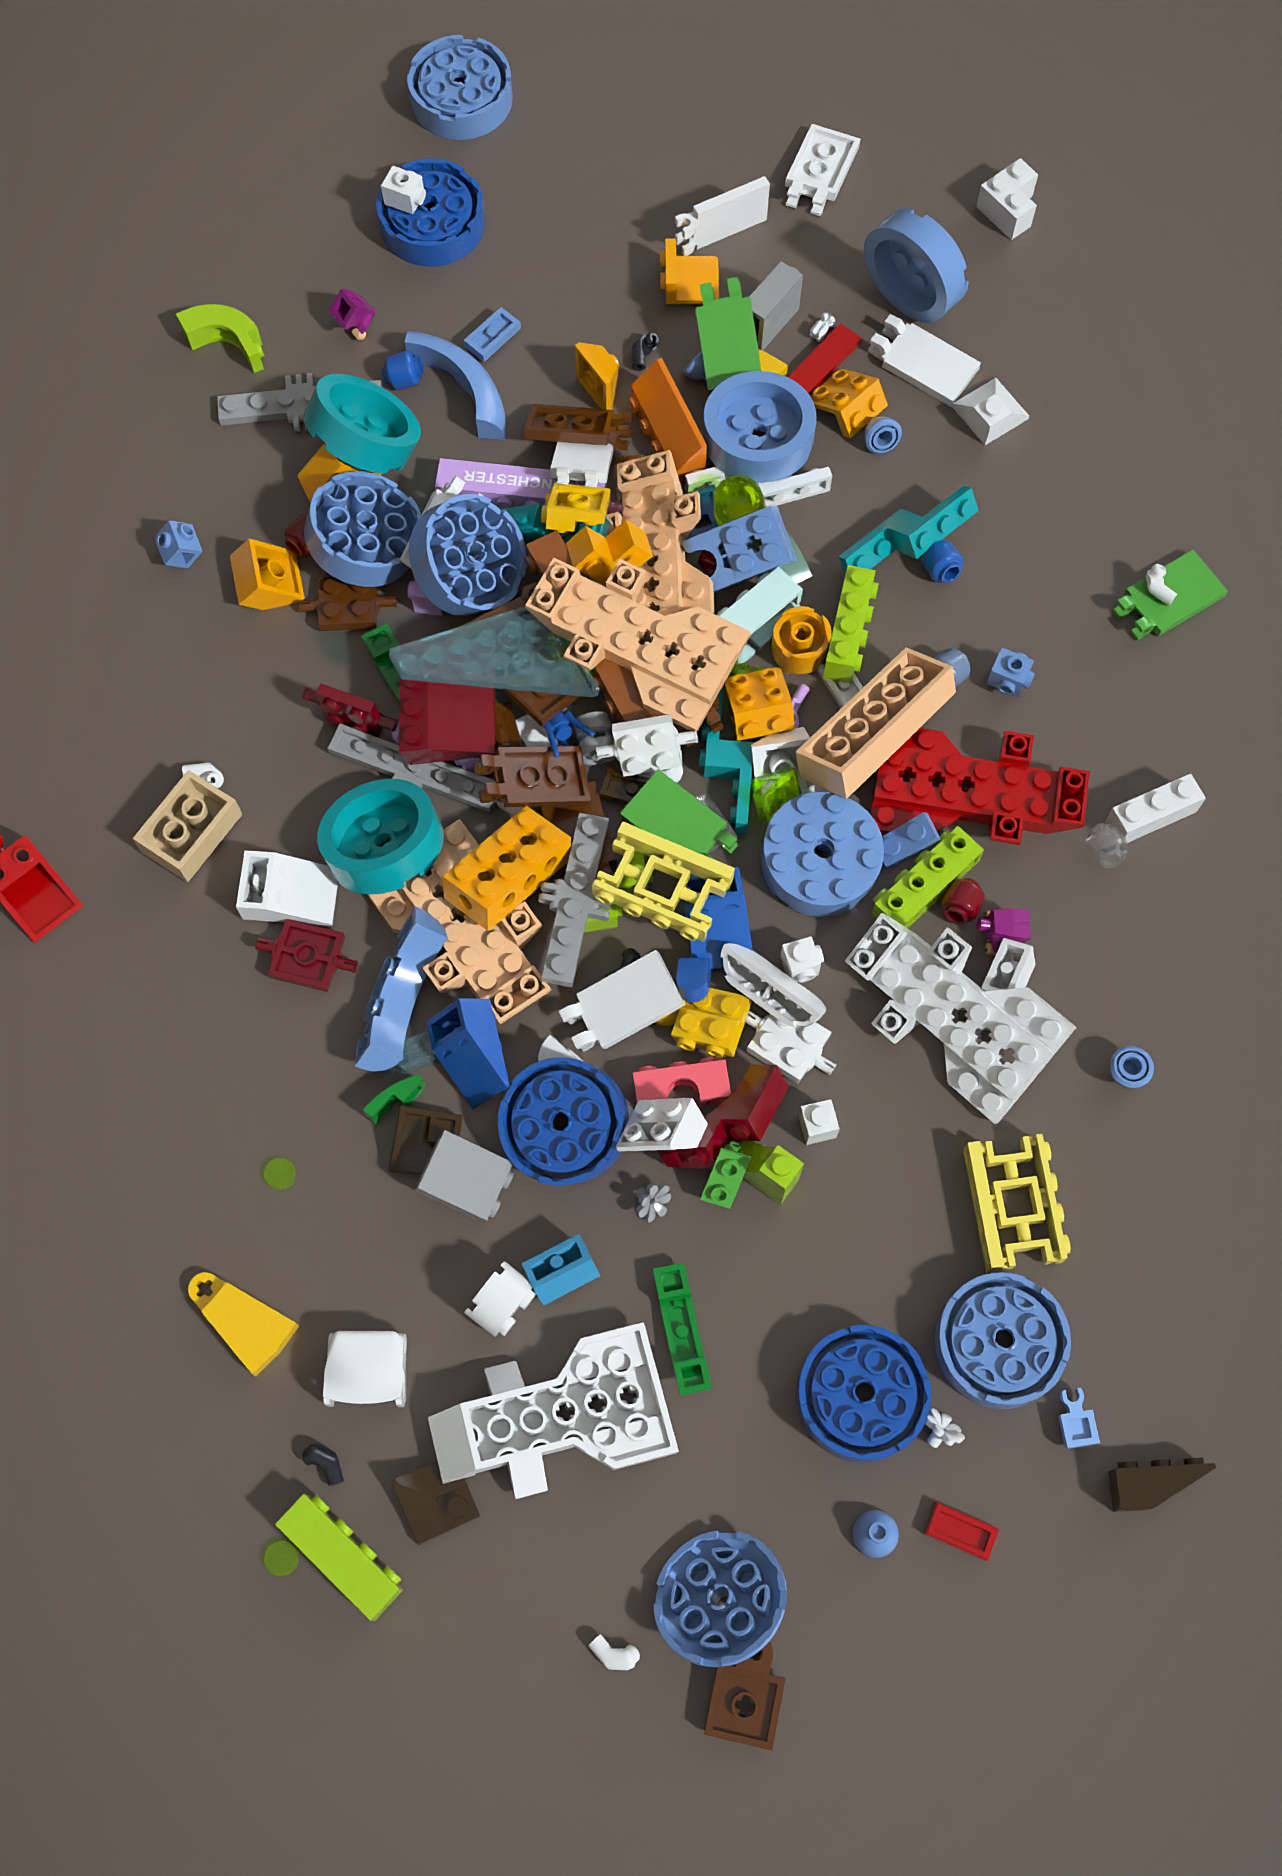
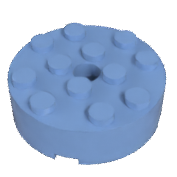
M346 472L331 477V481L322 487L319 486L314 493L305 521L304 537L311 556L328 574L347 584L375 587L398 580L410 568L401 562L400 558L408 544L415 524L421 517V512L411 496L408 498L397 488L398 484L377 474Z
M476 494L454 496L427 510L413 528L409 544V558L414 578L425 596L445 612L456 616L471 617L498 608L509 602L519 591L517 588L521 579L526 574L527 565L524 557L527 556L526 547L516 522L506 510H500L487 497Z
M830 792L803 794L785 803L769 822L760 852L761 871L770 891L774 896L777 895L788 904L792 910L816 917L838 915L858 905L872 889L882 868L884 858L883 838L873 817L852 799H845ZM820 850L827 858H821L815 853Z

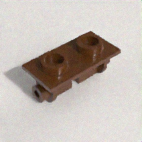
M495 700L496 749L498 747H523L510 701L498 704V701Z

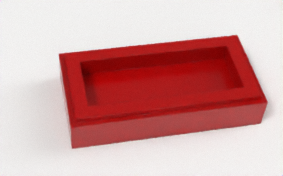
M935 1502L924 1535L979 1559L988 1561L999 1529Z

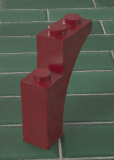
M750 1065L742 1081L730 1096L704 1117L708 1125L697 1148L657 1150L665 1165L673 1168L712 1169L720 1148H725L731 1141H761L789 1087L778 1066Z

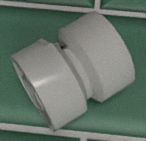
M590 712L576 718L595 733V736L590 737L574 726L576 738L580 742L578 746H581L584 764L601 765L614 760L616 756L598 759L596 752L597 746L613 744L614 737L612 735L610 715L606 712Z

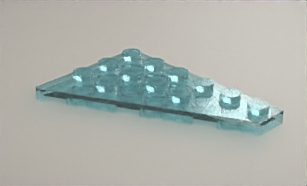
M525 606L393 647L389 651V657L401 679L584 697L598 696L600 690L589 670L563 657L571 641L550 631Z

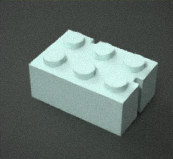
M777 567L771 573L766 572L763 574L756 586L750 591L748 589L744 590L729 608L724 607L718 612L717 616L751 631L749 640L760 650L772 640L774 625L782 614L790 608L800 606L799 603L801 602L803 589L780 567ZM746 643L734 667L738 669L756 653V650Z

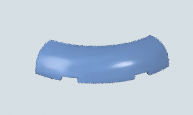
M408 331L405 337L406 350L411 351L414 355L418 354L423 365L438 370L443 369L454 376L455 381L471 396L476 409L478 438L505 440L506 420L503 403L493 380L483 366L472 355L447 340L420 332Z
M416 906L397 935L400 940L395 948L394 956L386 957L372 989L363 1016V1021L367 1023L364 1037L358 1039L356 1047L355 1067L360 1069L384 1071L396 1066L403 1059L404 1041L409 1019L420 988L427 975L423 967L435 960L440 949L448 939L446 930L440 922L431 914Z

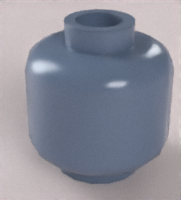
M947 648L934 657L936 660L953 666L955 688L969 677L971 671L970 663L967 656L958 649Z

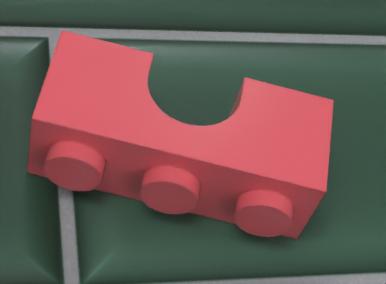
M708 1057L701 1059L700 1063L687 1065V1062L680 1061L669 1064L668 1068L657 1069L656 1066L641 1067L638 1069V1072H633L636 1104L639 1100L668 1099L669 1093L674 1088L687 1086L696 1092L699 1107L720 1105L731 1094L726 1060Z

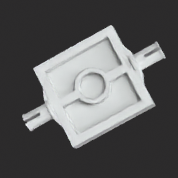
M671 714L612 724L613 744L597 746L596 752L598 759L616 756V759L621 764L623 776L653 772L658 769L665 770L682 767L681 745L698 743L696 730L678 733V730L673 725Z
M751 1011L748 1012L745 1023L755 1028L756 1033L746 1052L767 1065H777L784 1076L799 1084L805 1073L814 1066L829 1076L832 1074L837 1064L821 1056L823 1046L829 1039L831 1031L816 1022L808 1026L791 1027L782 1023L771 1014L762 1019Z

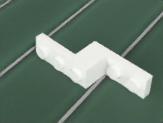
M712 467L705 470L698 469L685 475L686 494L692 493L711 485H715L717 491L741 485L752 513L768 506H777L828 492L831 487L832 474L829 467L814 468L806 473L796 476L790 475L777 481L754 483L750 482V478L738 475L731 477L719 468Z

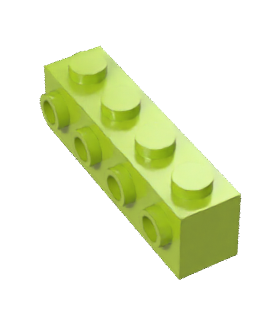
M851 565L847 566L823 679L850 683L851 685L854 671L860 672L863 655L858 654L859 647L865 648L869 631L863 630L864 623L870 624L874 607L868 606L869 600H875L879 583L873 582L876 570Z
M959 826L951 833L946 830L940 836V840L935 842L937 845L930 852L927 849L923 851L914 863L916 865L910 871L904 869L895 878L894 883L896 884L891 889L887 890L884 888L873 899L875 904L871 914L877 919L881 913H884L901 925L909 928L944 895L948 885L953 880L961 879L980 861L984 849Z
M303 1494L275 1525L370 1621H376L403 1591L398 1585L401 1578L388 1565L382 1569L374 1561L378 1555L364 1541L358 1545L350 1537L354 1531L341 1518L335 1522L326 1513L330 1507L317 1494L313 1498Z

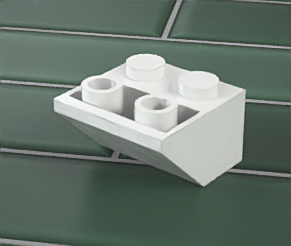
M693 1098L639 1100L616 1148L618 1151L697 1148L708 1123Z

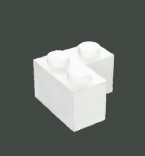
M1020 158L981 185L976 207L1011 240L1031 227L1037 205L1030 198L1033 196L1038 174Z

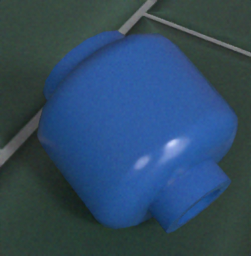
M409 350L388 355L385 359V367L381 369L385 383H390L395 390L416 386L420 383L421 377L424 376V368L418 354L414 355Z
M945 540L933 543L922 555L921 559L923 568L937 583H949L957 579L961 574L964 563L962 555L954 545Z

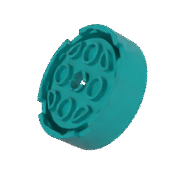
M331 374L322 377L318 381L303 415L304 423L313 438L319 436L326 443L325 449L329 453L354 467L374 473L387 474L389 469L402 470L407 464L421 435V428L417 418L400 399L370 381L351 375Z
M400 779L371 781L348 791L326 811L317 833L319 850L340 885L350 891L369 895L383 894L405 887L404 882L419 874L422 876L438 858L444 840L442 824L427 793L418 785ZM388 838L390 839L383 847H378L381 843L387 841Z

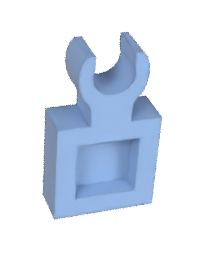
M1081 1388L1075 1389L1077 1395L1075 1402L1067 1399L1066 1390L1060 1392V1401L1067 1410V1414L1058 1416L1065 1449L1100 1443L1093 1410L1083 1411L1084 1394Z

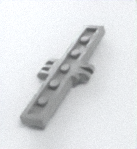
M307 373V383H303L302 374H296V384H292L291 375H285L286 389L217 396L220 425L288 419L289 424H294V431L301 432L300 422H304V411L316 387L314 386L313 373ZM381 380L370 381L382 387Z
M339 724L328 747L329 753L393 776L392 779L412 782L422 789H428L481 810L491 812L495 801L480 803L478 793L480 789H485L484 784L486 782L496 783L494 780L481 775H475L473 772L446 762L410 765L399 753V745L343 724Z
M579 813L564 880L556 879L554 884L542 883L541 891L545 893L539 894L538 901L549 905L551 911L557 912L543 970L542 982L573 987L587 919L609 920L610 913L604 910H610L612 905L599 902L592 894V883L597 878L609 818Z

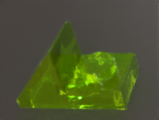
M788 767L755 777L751 780L754 804L761 821H770L785 803L802 794L795 767Z

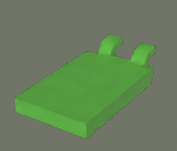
M738 277L727 279L730 296L714 299L711 282L699 284L703 306L695 307L709 393L721 382L734 375L750 371H762L751 298H742Z
M1194 550L1164 566L1166 569V574L1163 576L1164 585L1177 593L1176 598L1169 606L1148 591L1146 577L1128 587L1124 597L1117 601L1119 606L1114 608L1112 612L1119 620L1135 609L1142 616V618L1135 621L1134 625L1136 627L1130 631V634L1136 641L1151 631H1154L1158 637L1221 600L1228 593V590Z
M659 769L620 813L621 817L629 824L712 859L714 858L707 853L715 843L720 845L730 855L738 846L736 843L737 838L724 831L728 826L724 819Z

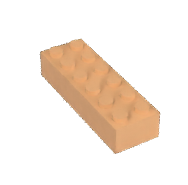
M906 647L795 751L800 777L847 799L956 693L953 666Z

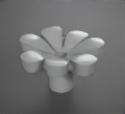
M651 1183L646 1188L640 1187L636 1192V1197L640 1203L636 1209L637 1215L640 1218L644 1217L648 1223L654 1220L656 1214L660 1217L664 1216L667 1208L663 1204L671 1200V1194L667 1193L670 1189L669 1186L665 1184L657 1186Z

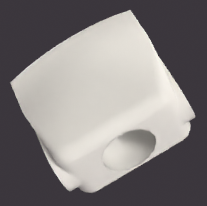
M337 1331L330 1333L327 1362L324 1371V1405L333 1407L334 1401L351 1404H375L396 1400L398 1407H405L407 1386L406 1333H397L395 1331Z

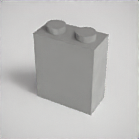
M782 261L749 296L752 303L758 349L762 351L795 315L800 306L803 274Z
M444 1130L440 1133L414 1191L483 1223L488 1220V1217L492 1219L495 1217L501 1201L497 1200L502 1188L505 1190L508 1188L513 1178L514 1172L510 1171L513 1163Z

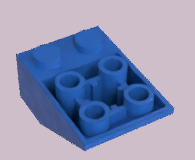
M733 867L735 868L734 879L729 890L727 889L725 897L723 898L710 892L700 912L712 918V925L707 932L705 941L698 939L696 941L688 940L691 957L709 958L711 970L724 968L723 957H721L724 944H737L753 951L739 867ZM690 874L686 888L701 893L706 880ZM680 899L683 916L690 919L694 904Z
M459 998L426 1021L432 1051L472 1108H477L510 1087L509 1075L502 1054V1044L499 1040L495 1014L492 1010L490 999Z

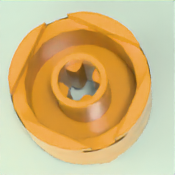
M799 606L786 610L774 625L771 645L773 658L780 666V669L789 674H807L817 670L818 667L824 664L831 641L830 623L825 616H820L810 607Z

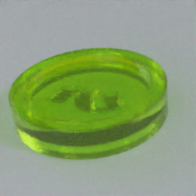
M275 1158L266 1165L264 1178L270 1187L283 1190L294 1183L296 1169L288 1159Z
M286 1541L273 1543L267 1549L264 1557L265 1566L268 1571L277 1576H286L292 1573L299 1561L296 1547Z

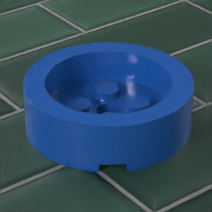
M434 158L419 159L402 165V169L413 171L422 176L423 187L426 190L424 202L422 205H418L414 214L384 204L380 186L376 199V208L381 235L392 253L402 260L419 266H443L462 259L479 243L485 228L482 192L477 180L464 172L462 166L451 161ZM427 203H435L436 206L430 208V211L424 207Z
M550 1058L530 1065L513 1079L499 1106L498 1133L507 1157L519 1171L544 1184L559 1186L578 1185L601 1176L617 1161L622 1151H618L616 1145L629 1121V1112L621 1089L606 1072L580 1060ZM560 1112L565 1113L569 1117L568 1126L563 1131L557 1130L553 1125L555 1115Z
M854 1325L827 1335L812 1349L798 1376L796 1403L800 1419L806 1431L822 1449L846 1461L871 1463L895 1455L917 1437L929 1414L931 1384L920 1356L906 1340L881 1327ZM861 1383L870 1385L874 1393L873 1398L867 1402L860 1401L855 1394L857 1385Z

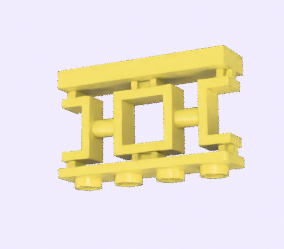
M622 821L617 831V838L612 844V849L614 852L623 855V858L614 876L599 871L597 879H594L592 883V894L603 904H616L623 907V910L634 917L644 916L651 919L654 925L663 929L670 927L679 931L680 935L688 940L696 941L698 939L705 941L707 932L712 925V918L700 912L710 892L723 898L725 897L727 889L729 890L734 879L735 868ZM634 850L650 856L644 870L630 864L634 856ZM654 869L680 879L670 900L645 890ZM690 874L706 880L701 893L686 888ZM624 875L638 880L634 889V895L618 889ZM680 899L694 904L690 919L674 912Z
M1042 1133L1035 1134L1034 1137H1022L1019 1141L1021 1153L994 1156L992 1141H986L985 1143H980V1141L968 1142L963 1149L986 1273L999 1272L1001 1269H1013L1016 1266L1015 1252L1041 1249L1044 1265L1054 1262L1055 1264L1062 1263L1067 1259V1254L1070 1253L1069 1238L1067 1234L1063 1235L1061 1222L1064 1221L1063 1208L1061 1203L1056 1202L1054 1192L1058 1188L1057 1178L1054 1172L1050 1173L1048 1163L1051 1160V1149L1049 1143L1044 1142ZM1034 1157L1037 1176L1019 1178L1016 1163L1030 1162ZM984 1158L986 1167L1004 1165L1007 1180L992 1182L990 1185L992 1195H990ZM1028 1187L1034 1215L1007 1218L1001 1190ZM995 1216L998 1229L1016 1227L1019 1242L1005 1244L1002 1247L1004 1258L1002 1256ZM1046 1220L1050 1239L1032 1241L1029 1225L1040 1224Z

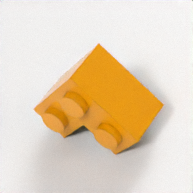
M324 443L297 476L309 502H311L319 486L322 487L331 481V477L346 472H368L381 476L382 473L362 470L340 460L325 449L326 443Z
M627 520L606 537L585 526L566 542L573 567L605 587L606 581L619 559L640 568L653 557L645 531Z

